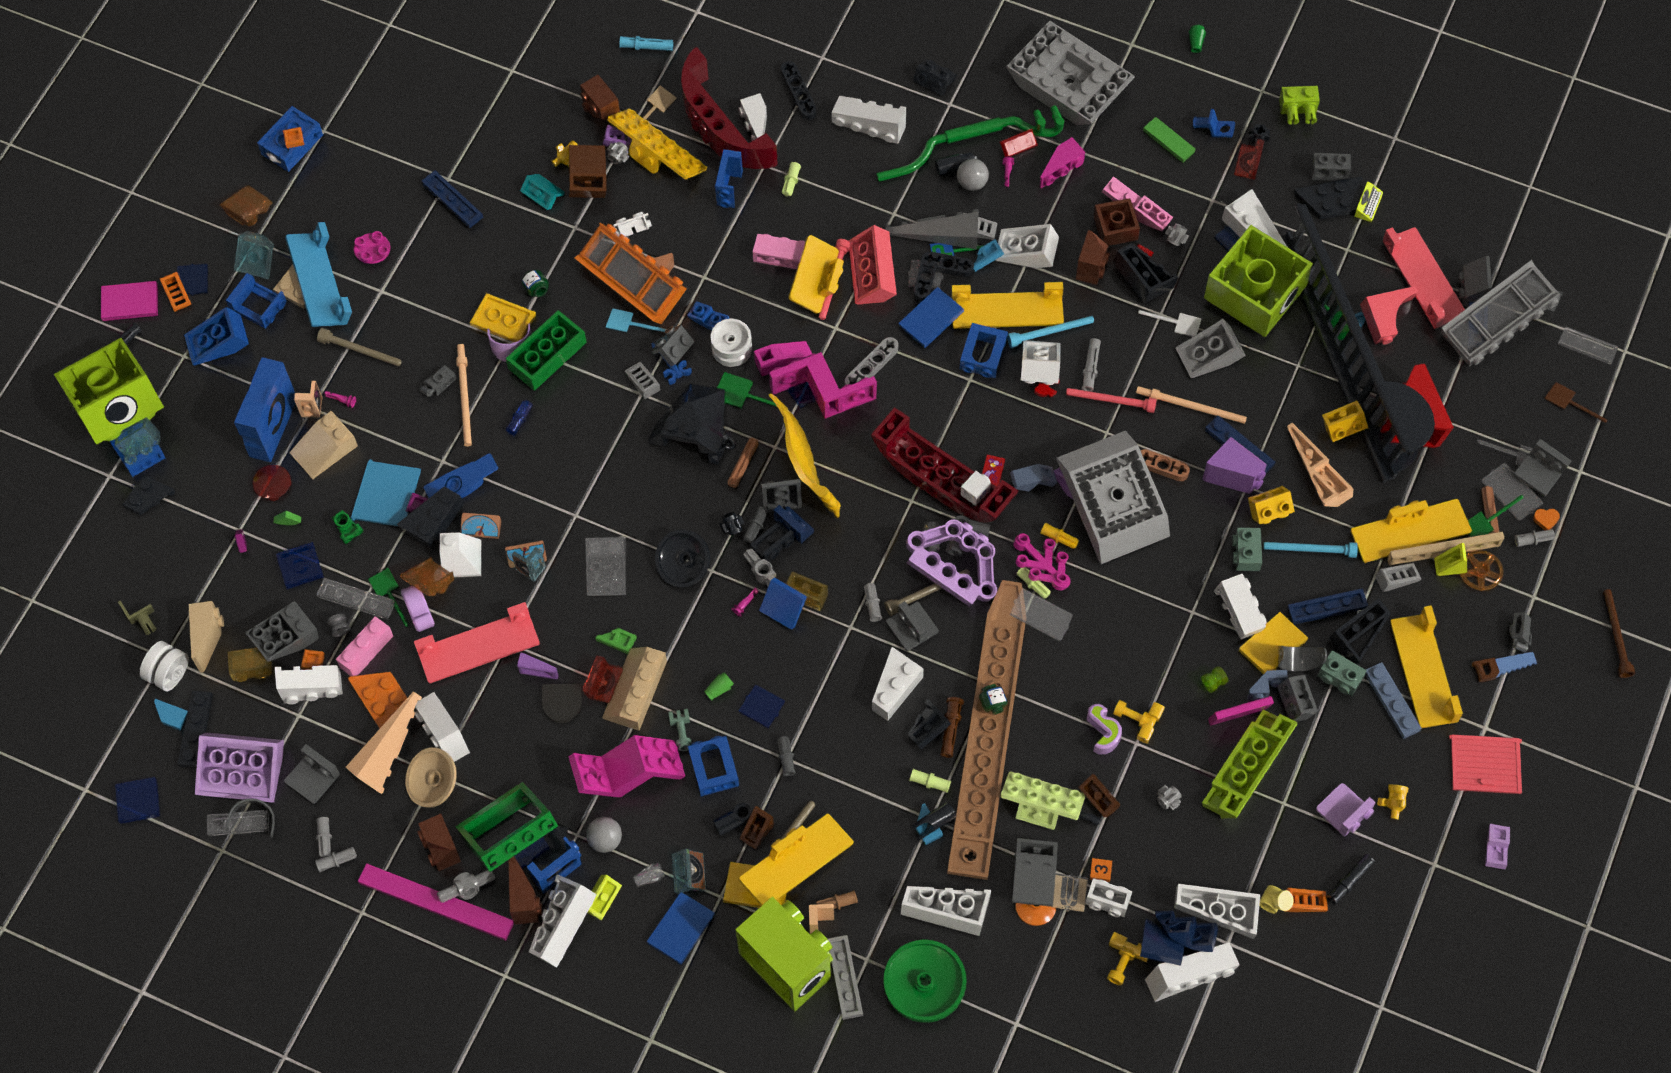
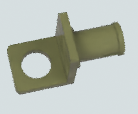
M118 601L131 624L139 622L145 635L151 634L148 626L152 632L156 631L157 628L148 616L154 612L151 604L129 615L122 602Z

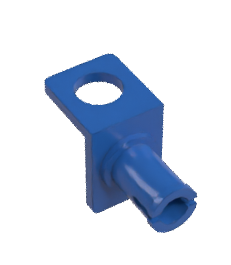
M1211 109L1209 117H1194L1193 127L1209 128L1212 137H1233L1235 122L1218 121L1214 109ZM1223 126L1230 127V130L1226 133L1220 131Z

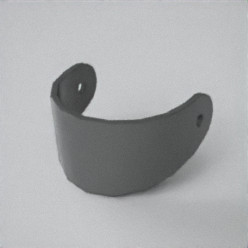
M1278 646V667L1282 670L1292 672L1308 671L1319 668L1327 659L1325 647Z
M244 799L237 802L231 808L227 819L226 831L229 829L234 812L239 807L249 803H257L264 806L271 814L273 823L270 837H273L275 829L274 813L271 807L264 801Z

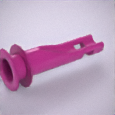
M1004 157L1005 186L1009 187V175L1014 165V158Z
M329 391L324 393L326 397L336 399L347 404L348 407L351 405V408L356 403V397H352V395L347 397L336 393L330 394Z
M754 588L738 605H734L735 608H731L732 611L738 616H741L740 613L744 614L743 610L754 598L753 595L759 592L758 589Z

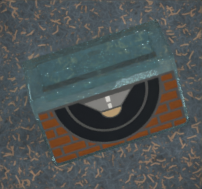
M537 547L533 549L527 558L515 551L512 553L516 570L533 581L538 578L546 567L542 550Z
M685 848L672 854L674 892L680 894L689 890L705 891L706 881L703 852Z

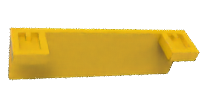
M1063 282L1044 283L1043 292L971 294L970 285H952L951 298L964 308V312L953 321V328H970L972 323L987 327L1054 326L1064 323Z
M1432 606L1424 607L1420 615L1391 619L1390 621L1417 721L1421 728L1459 722L1463 714L1458 695H1451L1433 632L1437 622Z

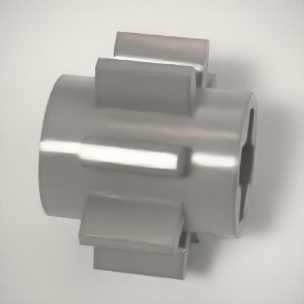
M621 142L611 143L606 149L608 151V159L614 164L625 163L629 158L627 155L629 153L628 147Z
M1175 223L1174 227L1172 225L1169 226L1165 234L1169 235L1167 241L1176 246H1179L1180 243H1186L1189 237L1186 234L1187 229Z
M1164 785L1158 790L1157 794L1159 796L1156 799L1163 809L1166 810L1170 807L1173 811L1180 805L1181 801L1179 799L1182 796L1176 787L1171 786L1168 788Z

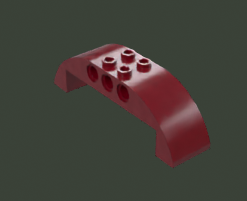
M697 47L694 48L684 63L681 77L684 107L693 129L701 134L703 142L709 144L720 157H722L723 150L741 152L743 168L767 169L777 166V145L768 134L765 133L748 143L701 84L708 80L707 59Z
M894 407L871 434L874 443L891 465L913 484L953 511L979 522H992L996 520L1018 493V490L1004 480L997 487L991 483L990 491L976 506L961 496V486L971 477L974 471L910 429V417Z

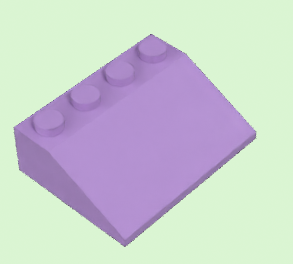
M216 733L199 735L195 795L243 800L258 799L264 802H274L283 758L284 740Z

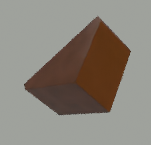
M756 806L743 830L740 840L756 850L774 827L773 816Z

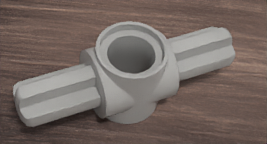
M747 549L743 556L752 566L751 571L754 573L756 580L762 585L769 586L770 581L776 577L772 565L765 559H760L753 549ZM762 570L768 571L766 574H760L759 572Z
M489 870L475 876L468 872L461 873L454 879L453 886L437 893L438 899L442 903L457 896L464 900L471 899L477 895L479 887L493 881L495 875L493 871L489 872Z

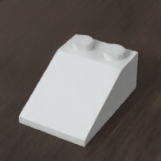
M1051 224L1001 229L998 244L1004 255L997 258L996 261L1032 268L1052 267L1059 236Z
M1023 341L1021 381L1030 384L1043 382L1046 385L1058 383L1060 343Z

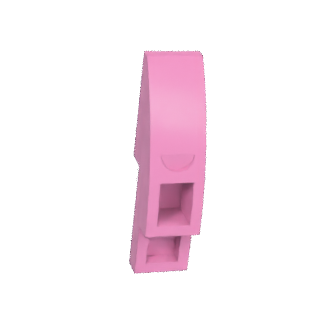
M1114 176L1102 190V193L1113 201L1130 198L1137 221L1151 228L1163 231L1173 218L1145 195L1141 198Z

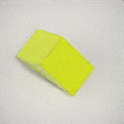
M1460 543L1434 558L1436 575L1444 576L1467 573L1464 543Z

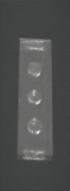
M327 578L323 579L316 594L319 598L385 619L389 618L395 605L393 599Z

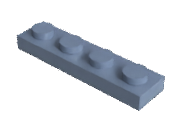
M1381 662L1366 669V678L1402 738L1405 739L1420 732L1421 726L1383 663Z

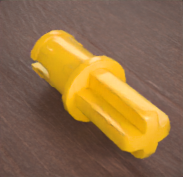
M1045 523L1041 530L1042 535L1052 538L1056 543L1060 542L1072 549L1078 545L1079 540L1065 533L1063 529L1060 530Z

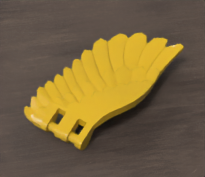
M771 393L768 394L784 417L786 448L797 475L819 497L823 505L834 514L835 518H839L840 502L836 500L827 487L820 485L813 454L802 427L794 415L776 396Z

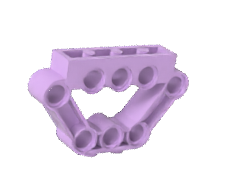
M949 520L945 525L923 532H912L906 540L907 549L913 553L907 561L908 565L969 607H971L976 598L982 602H988L993 599L997 593L993 573L995 548L982 533L977 534L972 530L973 527L966 522L961 523L958 520ZM948 527H955L957 534H950ZM918 538L921 541V545L914 546L911 539ZM964 538H971L973 545L967 546L964 543ZM948 540H955L963 551L974 553L977 560L978 586L973 583L969 575L958 573L952 563L941 561L938 553L928 552L924 548ZM980 549H987L989 556L983 557L980 554ZM929 557L934 558L936 565H928L926 559ZM945 568L949 569L952 576L945 577L942 570ZM965 580L968 584L967 588H961L958 585V581ZM982 587H988L991 590V594L984 595Z

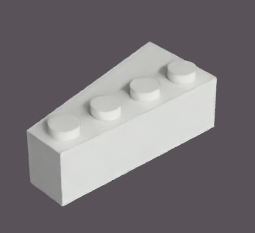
M839 96L832 110V123L850 128L856 132L866 133L871 137H878L887 142L898 144L906 128V107L900 106L897 109L893 108L891 104L879 106L874 101L863 103L861 99Z
M1185 884L1177 885L1174 902L1175 909L1208 922L1217 923L1221 927L1252 939L1257 935L1260 894Z
M1230 943L1214 947L1213 952L1200 951L1184 956L1181 966L1166 962L1159 964L1145 981L1156 1002L1187 989H1192L1200 984L1213 982L1221 976L1223 978L1229 977L1235 973L1234 970L1240 964Z

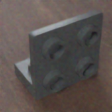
M1539 439L1516 470L1514 476L1541 495L1546 496L1572 461Z
M305 744L301 749L304 755L303 759L286 777L284 782L312 804H315L339 777L340 773L334 764Z

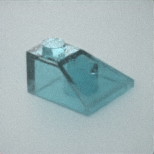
M249 231L238 235L234 270L269 279L274 243L264 235Z

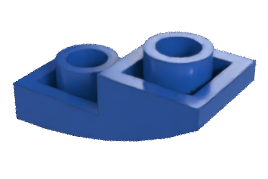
M697 301L687 315L689 319L709 330H712L717 323L730 319L728 315L713 311L712 306Z

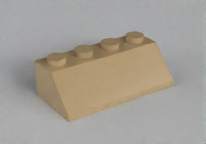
M649 647L630 649L616 687L603 714V719L640 730L667 663L665 652Z

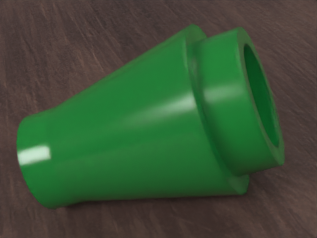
M1193 25L1188 31L1191 52L1199 53L1201 52L1206 31L1201 25Z

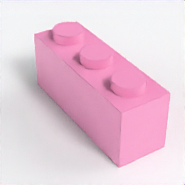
M757 234L753 249V262L797 269L805 241L790 240L786 237H773L769 234Z
M375 616L336 658L339 667L350 676H358L393 637L390 627Z

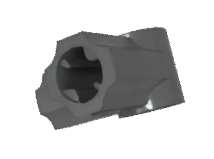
M965 516L954 518V520H958L961 523H968L973 527L972 530L977 534L982 533L988 538L991 525L969 520ZM952 527L950 534L956 535L957 529ZM955 540L948 541L946 552L952 556H962L963 550L960 548L959 543Z

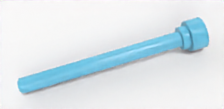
M1089 316L1023 334L1008 333L1007 341L1010 348L1019 346L1022 341L1091 324L1094 322V318Z
M1278 542L1263 543L1264 550L1344 553L1348 558H1357L1358 546L1355 542H1349L1345 546Z

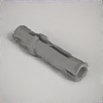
M1096 338L1089 340L1086 366L1082 373L1084 376L1082 390L1092 392L1094 390V381L1098 374L1096 368L1101 341Z

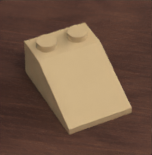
M330 411L310 428L290 451V455L313 480L358 445L354 435Z
M212 601L189 604L191 658L200 673L205 671L221 636V627H224L223 616L220 615L219 608H216Z

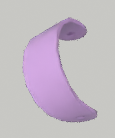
M528 323V332L523 339L511 344H502L491 339L490 329H487L493 354L506 362V357L532 335L530 323Z

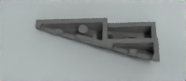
M974 209L972 213L967 214L957 212L956 216L950 217L941 215L918 219L917 223L908 224L907 222H902L900 226L891 227L887 225L886 230L889 231L891 236L977 249L979 209Z

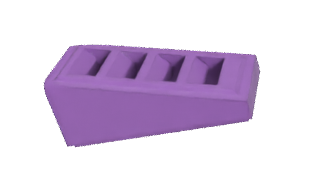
M607 125L602 146L609 147L611 143L621 142L629 149L631 138L617 127Z
M520 653L517 664L520 674L558 679L556 667L527 654Z

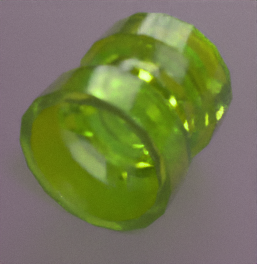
M1219 666L1213 668L1212 673H1206L1201 676L1203 685L1210 693L1216 691L1219 685L1224 686L1229 682L1226 673Z

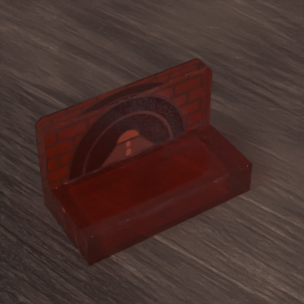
M1257 139L1256 147L1245 144L1241 145L1234 175L1255 180L1265 140Z
M596 656L583 687V692L589 699L610 703L623 668L608 664L604 657Z

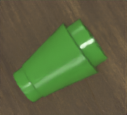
M723 672L721 675H717L704 692L713 700L730 690L734 683Z

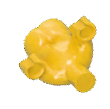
M572 140L565 147L562 143L556 146L557 158L552 161L555 167L561 163L569 167V145H577L575 141Z
M1388 784L1389 799L1378 798L1377 805L1387 806L1392 810L1390 818L1398 820L1399 813L1406 807V795L1409 788Z

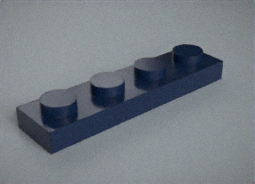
M436 170L422 180V185L467 227L471 228L483 218V214Z
M1217 416L1206 426L1205 431L1220 444L1224 445L1232 437L1266 463V473L1275 465L1273 459L1221 417Z
M1363 589L1288 604L1287 610L1291 622L1295 625L1364 610L1368 603Z

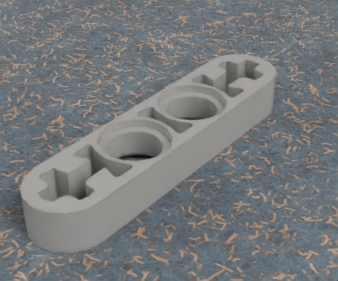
M893 337L885 338L846 376L845 385L850 384V381H856L857 383L862 378L873 377L898 352V341ZM879 355L883 358V360L881 362H875L873 361V357ZM862 368H869L870 373L865 375L860 370Z

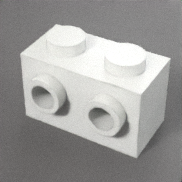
M1093 878L1085 904L1096 911H1107L1108 914L1114 917H1125L1132 891L1125 887L1115 886L1104 880Z

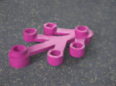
M1022 533L1016 536L1013 543L1014 547L1019 551L1026 550L1036 560H1028V557L1023 554L1019 555L1016 559L1018 567L1032 568L1028 574L1032 581L1050 582L1056 590L1060 591L1069 587L1071 580L1065 574L1068 554L1065 552L1057 554L1056 562L1058 563V568L1056 570L1052 566V555L1056 545L1053 539L1045 540L1043 544L1045 550L1043 557L1030 544L1028 535ZM1040 570H1044L1048 574H1043Z

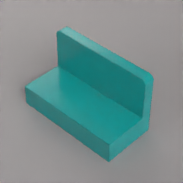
M540 174L527 175L520 190L547 210L552 208L556 197L564 196L565 194L562 189Z

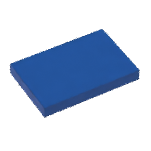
M937 287L899 322V327L926 348L964 312V308Z
M681 892L647 940V944L681 965L715 916V913Z

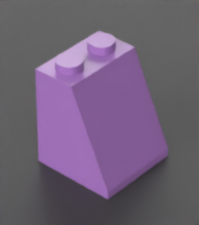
M1230 437L1207 461L1203 480L1250 494L1254 489L1258 490L1264 482L1262 479L1266 475L1265 469L1267 464Z

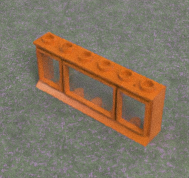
M599 223L600 225L580 254L574 258L652 321L662 324L687 289L682 285L683 281L676 276H670V271L661 265L659 267L656 265V260L650 255L645 256L642 253L643 249L636 244L632 246L629 243L630 239L623 234H617V229L609 223L607 225Z

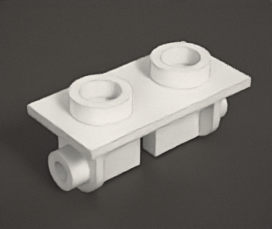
M639 212L634 214L633 218L629 220L622 218L615 221L616 224L613 226L618 229L616 233L627 237L633 235L632 227H635L636 233L648 230L652 226L650 220H646L649 214Z

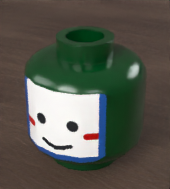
M532 270L525 273L522 279V286L530 296L541 297L546 294L549 282L541 271Z
M996 684L982 688L979 699L983 710L987 713L992 712L993 715L1002 713L1004 711L1003 708L1008 703L1003 688L996 686Z

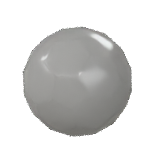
M968 159L962 162L957 170L959 184L969 191L983 188L989 178L986 165L978 159Z
M610 817L596 818L587 828V842L597 852L607 853L613 851L621 841V827L617 821Z

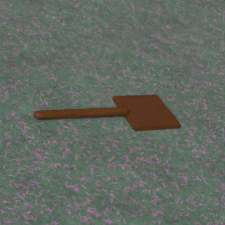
M1557 382L1545 397V400L1564 410L1568 404H1571L1595 418L1607 422V419L1572 401L1576 392Z

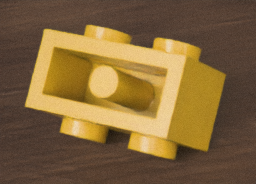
M1358 401L1322 415L1326 431L1332 442L1368 428L1365 414Z
M1284 486L1248 498L1252 519L1259 524H1268L1273 519L1285 518L1290 513L1295 512L1291 492Z

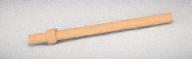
M458 344L456 366L459 368L464 446L468 447L472 445L466 374L468 362L467 357H465L464 344Z
M1138 386L1136 391L1137 394L1156 398L1157 400L1243 424L1246 422V416L1164 394L1157 389L1150 390Z

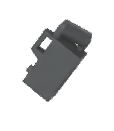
M444 365L434 375H430L423 381L424 386L420 387V392L429 397L434 392L438 396L456 380L455 373Z
M1526 612L1514 613L1513 625H1510V635L1513 639L1512 648L1524 653L1528 650V646H1531L1532 639L1530 632L1531 618Z

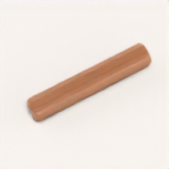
M749 438L728 479L730 487L736 488L759 445L757 439Z
M1485 486L1481 489L1485 517L1488 519L1496 513L1493 488ZM1496 517L1489 522L1494 529L1489 534L1499 532Z

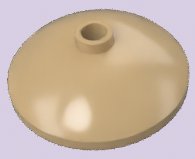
M427 748L420 751L410 762L406 773V789L409 797L417 805L427 808L442 804L452 793L456 782L455 763L449 753L439 748Z

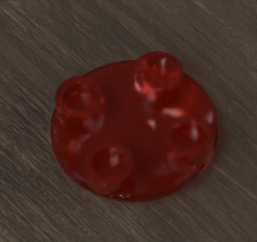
M267 465L255 474L253 488L260 497L276 501L287 492L292 481L284 467Z

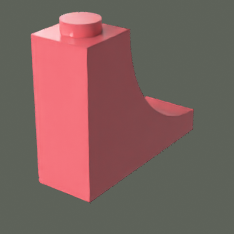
M1416 286L1368 296L1362 301L1360 306L1375 344H1389L1398 334L1396 328L1398 308L1403 303L1411 301L1418 294Z

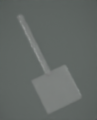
M1478 440L1479 444L1517 456L1515 465L1518 466L1522 464L1533 449L1520 445L1517 453Z

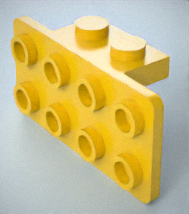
M812 235L806 238L790 290V301L816 314L821 312L824 299L837 291L838 279L843 272L842 266L844 261L837 258L839 253L837 248Z

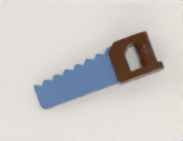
M1529 652L1498 659L1490 658L1475 661L1472 663V667H1475L1479 682L1495 680L1501 674L1505 675L1506 672H1515L1516 669L1521 670L1522 667L1526 668L1527 666H1532V664L1536 665L1537 662L1534 653ZM1483 666H1488L1489 675L1485 674Z

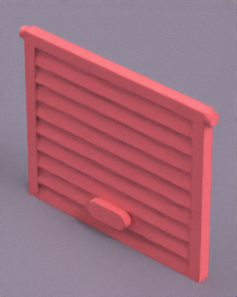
M1449 735V739H1451L1453 790L1522 793L1520 743H1522V739Z

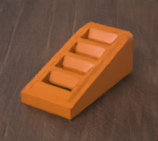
M177 272L160 278L174 312L192 305ZM176 281H177V283H178V284H175V285H173V286H171V287H168V286H167V285L172 284V283H174V282H176ZM180 287V290L170 293L171 290ZM178 294H183V296H180L176 299L172 298ZM183 299L186 300V302L182 304H179L177 306L175 305V303L178 301H181Z
M1286 889V891L1292 894L1294 901L1291 909L1284 912L1328 911L1326 891ZM1299 897L1302 899V904L1299 902ZM1315 897H1318L1319 906L1316 905V898H1315Z

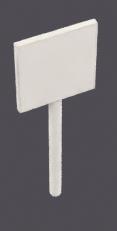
M1141 310L1138 311L1142 315L1177 324L1175 333L1190 337L1197 335L1201 318L1180 313L1178 320Z

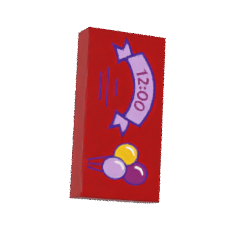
M987 455L982 474L986 475L990 482L997 487L1002 476L1005 458Z

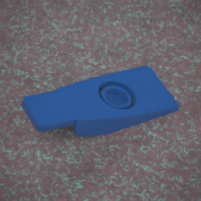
M489 453L475 462L473 461L432 481L424 486V490L428 498H430L445 486L463 498L478 489L484 482L483 478L498 470V466L493 456Z

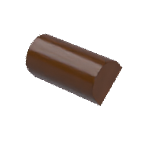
M1095 774L1089 776L1078 787L1103 817L1110 816L1120 806V803Z

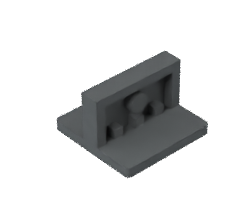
M904 601L899 604L898 613L886 620V624L906 651L913 649L939 632L919 602L908 606Z

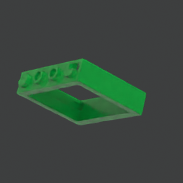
M521 782L457 825L456 829L468 847L491 872L558 827L551 812ZM530 802L541 813L485 851L474 840Z

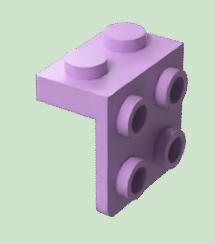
M1342 783L1317 806L1316 810L1345 837L1350 831L1354 833L1361 825L1360 822L1364 818L1367 820L1374 813L1373 807L1376 802L1370 797L1364 802Z

